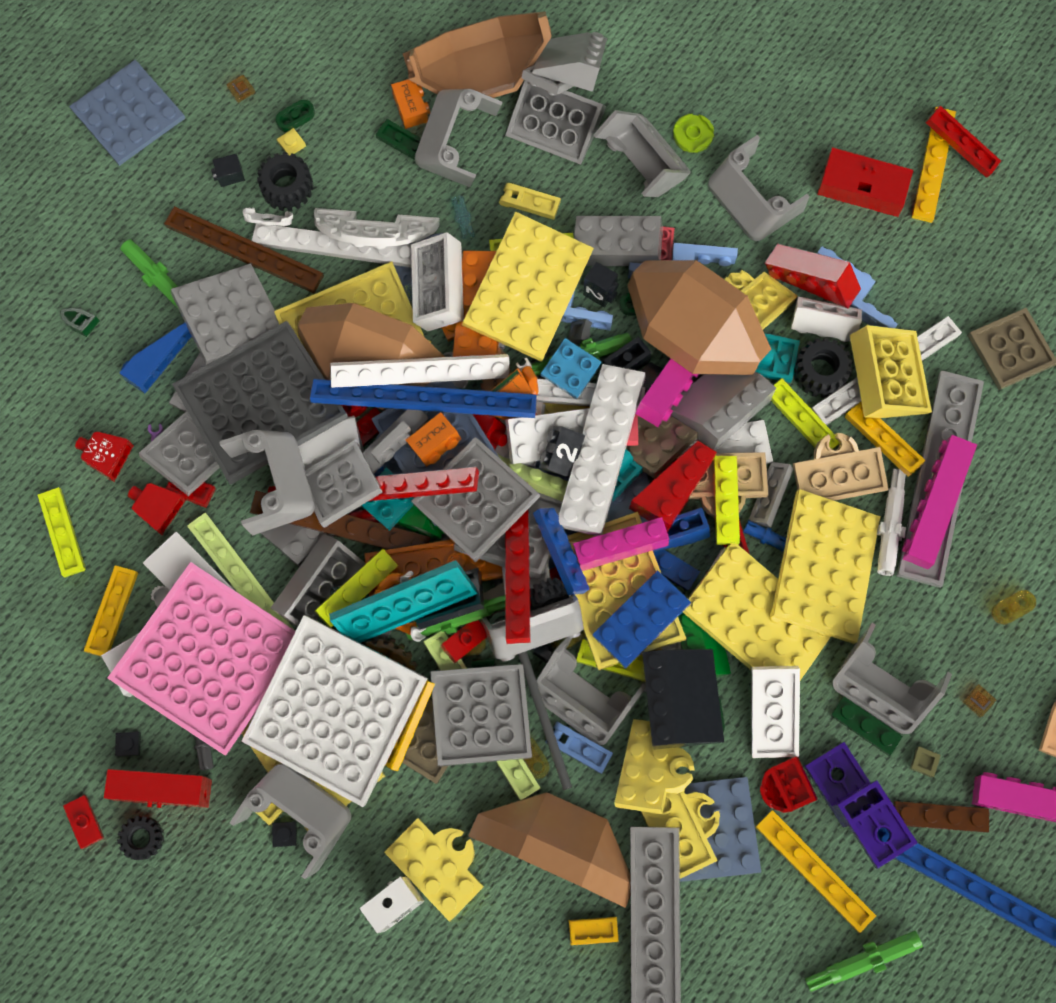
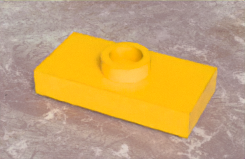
M617 917L569 920L570 945L619 942Z

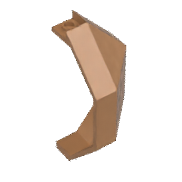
M546 11L498 16L447 31L403 53L409 72L408 80L437 95L444 89H473L492 98L515 92L524 81L521 78L523 70L535 64L551 39V29Z
M647 260L632 273L628 289L643 339L692 374L753 375L760 361L771 350L748 296L697 260Z
M356 303L307 307L298 323V336L325 380H331L330 363L445 357L412 325ZM424 382V383H405V384H392V385H406V386H420V387H424V386L428 385V384L431 383V382ZM376 407V408L381 409V410H384V411L388 409V408Z
M547 792L477 815L468 835L470 838L524 860L626 908L631 896V874L607 819Z

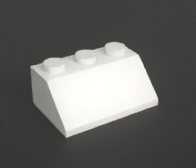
M355 416L348 417L346 420L298 446L305 470L354 440L357 441L362 452H364Z

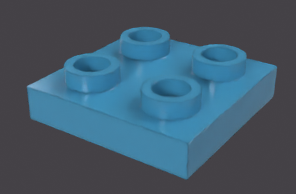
M565 338L541 372V376L575 399H578L602 362Z

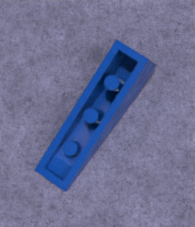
M184 322L134 355L130 361H126L120 371V375L124 380L145 394L192 337L186 323Z
M699 508L678 515L667 532L669 536L668 546L653 550V552L684 546L710 538V529L703 509Z

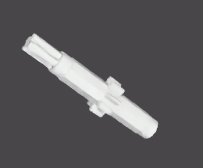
M893 469L891 487L886 501L884 522H880L877 535L881 536L877 572L886 576L894 574L899 541H902V538H905L906 527H901L906 474L900 469Z

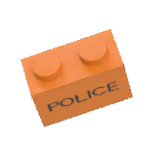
M408 79L391 84L393 97L405 129L427 123L430 108L427 101L423 102L424 92L422 86Z
M440 412L407 438L406 442L427 467L430 464L436 463L446 451L455 448L461 437Z

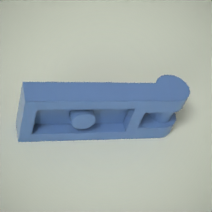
M556 722L553 729L560 751L602 774L613 753L563 724ZM562 734L568 736L565 744L559 741Z

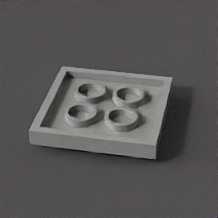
M187 411L139 452L141 459L187 496L220 468Z
M356 440L305 470L315 501L314 512L324 528L383 492Z

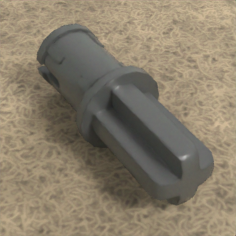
M195 736L196 746H194V749L197 750L199 769L202 771L212 769L214 765L211 746Z

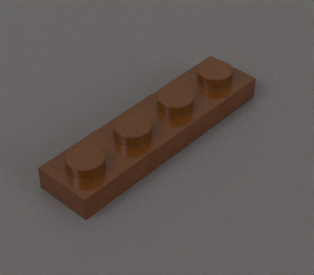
M893 802V806L908 827L989 833L988 808Z

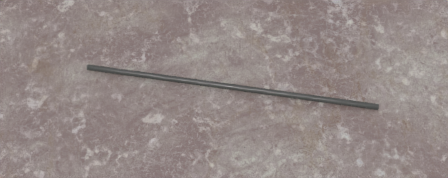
M502 578L493 580L495 587L503 583ZM527 651L519 653L518 656L521 664H523L524 674L563 790L570 789L572 785Z

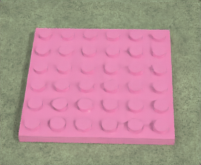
M190 562L110 673L108 679L226 756L256 713L296 631Z

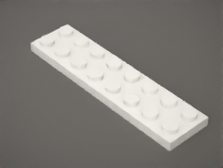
M602 364L582 433L585 435L579 457L573 464L559 513V523L563 529L595 536L602 535L646 377L645 372Z

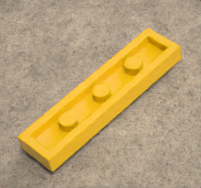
M862 401L846 413L845 418L876 447H881V452L908 477L926 461L881 418L864 417Z
M114 566L84 652L102 657L101 655L111 650L138 572Z
M429 680L426 681L385 766L392 770H399L428 699L431 696L435 684Z

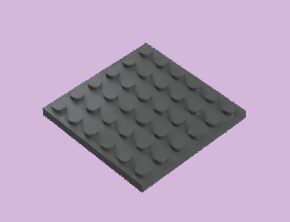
M288 321L281 323L236 348L231 353L216 359L172 384L230 485L267 465L268 459L265 451L259 453L247 452L231 458L220 446V441L252 430L289 432L295 437L298 446L348 418L341 405L311 403L310 395L313 379H325Z

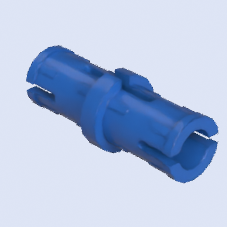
M751 520L746 522L743 533L760 540L762 544L766 543L782 552L784 551L785 537L771 531V528L762 527Z

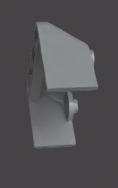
M473 89L441 90L436 97L416 151V164L422 169L471 187L476 174L457 167L459 153L455 148L446 144L460 108L467 111H473L477 108L496 116L502 101Z
M615 110L594 133L595 138L606 139L608 141L607 145L611 150L624 152L646 179L644 182L645 188L641 193L644 197L661 196L685 180L691 173L686 164L650 121L641 114Z
M758 135L733 150L710 176L708 181V188L744 233L753 241L764 239L804 212L810 197L806 194L790 205L781 196H774L766 201L742 172L749 164V157L756 152L760 139Z
M252 430L219 442L220 446L231 458L247 452H266L276 490L267 493L262 498V514L241 521L242 526L252 536L308 517L314 512L315 501L297 440L291 433Z
M569 595L570 597L530 611L531 643L507 644L506 620L490 624L486 617L482 618L490 648L496 659L508 661L513 659L516 654L565 637L575 638L579 636L584 626L578 598L575 595Z
M872 622L840 667L833 680V687L838 693L897 732L910 734L945 695L952 674L947 672L936 686L926 680H918L911 687L902 683L872 663L876 655L875 648L868 643L876 626Z
M566 637L554 651L536 680L544 705L586 738L598 745H604L634 706L646 686L642 684L633 698L621 691L615 692L611 698L607 697L573 672L577 666V660L572 653L566 650L572 638Z
M281 763L274 766L247 794L230 824L234 826L247 820L252 812H262L269 807L271 802L309 829L304 836L303 846L313 856V859L301 876L307 879L318 872L348 826L351 820V812L347 806L306 776Z

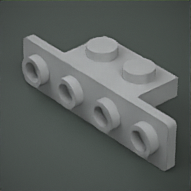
M407 409L363 452L373 473L385 462L389 461L402 446L407 444L406 439L429 420L424 412Z

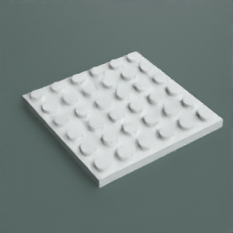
M304 615L242 742L364 807L428 678Z

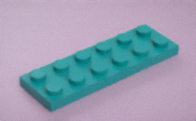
M457 560L330 613V622L341 634L362 643L476 595L477 591L475 585Z

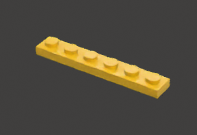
M945 109L955 118L956 111ZM931 127L912 213L913 219L930 223L933 222L949 148V144Z
M773 810L755 826L858 933H861L876 917L863 901Z

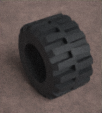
M283 152V155L276 153L273 158L269 156L266 158V163L262 162L260 165L261 169H258L257 173L259 176L257 181L265 201L268 204L270 203L274 209L278 206L279 211H284V208H287L288 211H293L292 207L295 206L297 209L301 208L300 203L306 204L308 202L307 197L311 198V190H313V181L308 165L304 163L301 157L297 158L296 154L293 153L290 156L287 152ZM284 176L296 178L290 186L278 187L275 185Z
M817 338L813 343L811 341L808 342L801 349L794 368V372H796L794 379L795 381L799 380L797 384L799 388L804 386L805 393L808 394L811 391L814 397L821 394V398L826 397L828 393L832 395L841 389L851 374V365L853 364L852 359H848L850 353L849 351H844L845 346L843 344L839 346L837 345L838 341L833 339L830 342L829 338H824L823 341ZM814 360L827 361L832 366L834 374L829 376L818 374L813 369L811 362Z

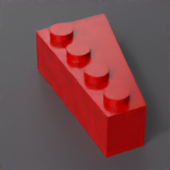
M777 244L765 262L769 275L772 278L779 279L847 309L861 290L851 263L848 261Z
M697 441L631 501L629 509L633 512H638L641 517L648 521L662 517L668 532L712 464L717 452Z

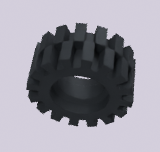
M547 578L546 582L541 580L540 584L537 585L535 583L533 585L534 588H530V611L569 598L570 596H568L562 581L557 578L553 580Z
M136 816L134 819L130 818L127 820L128 823L121 826L123 829L118 832L120 839L117 840V844L121 845L119 847L120 851L124 852L123 855L134 860L150 859L151 856H155L158 853V849L162 847L161 842L164 841V837H162L164 832L159 827L160 824L155 822L154 819L144 816ZM139 829H145L149 833V842L142 848L136 847L132 840L134 833Z

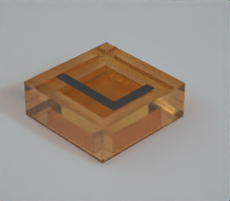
M244 74L226 84L228 90L238 103L255 93L254 88Z
M978 684L964 699L963 703L981 718L995 703L996 699Z

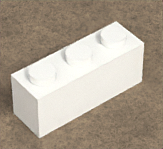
M798 297L792 317L791 329L800 333L808 332L817 334L820 337H832L848 342L851 341L850 335L860 328L862 309L852 307L847 309L837 304Z

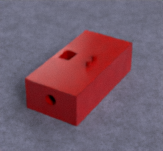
M832 147L817 195L898 217L905 204L913 170Z
M108 769L103 798L120 802L147 803V807L157 804L156 808H161V805L209 808L212 779L194 775Z

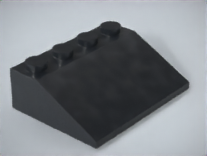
M676 649L642 652L653 749L724 743L713 649Z

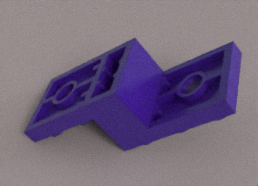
M845 742L804 766L843 828L849 826L876 869L917 844L914 836L877 780L869 781ZM833 768H839L842 771L843 778L840 781L832 778L831 771ZM880 828H885L889 832V839L886 842L878 839L877 832Z

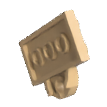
M835 433V438L839 442V448L836 451L829 447L831 437L826 435L817 443L814 449L813 460L792 463L797 490L801 489L833 501L888 491L881 447L859 451L854 439L842 433Z
M765 452L716 454V456H737L739 513L745 505L746 498H766L768 496ZM712 462L689 499H700L706 513L715 518L714 465Z

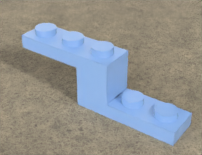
M674 243L672 260H697L701 264L713 262L719 263L721 266H730L735 264L738 248ZM630 262L628 278H631L632 273L642 263Z
M821 247L817 254L842 260L836 256L835 252ZM851 263L861 290L850 307L862 309V321L870 326L896 328L898 324L894 322L892 317L880 313L872 304L863 301L873 287L875 280L869 274L856 269Z
M574 291L561 322L572 323L587 319L592 322L591 327L611 331L613 315L605 311H588L583 307L572 308Z

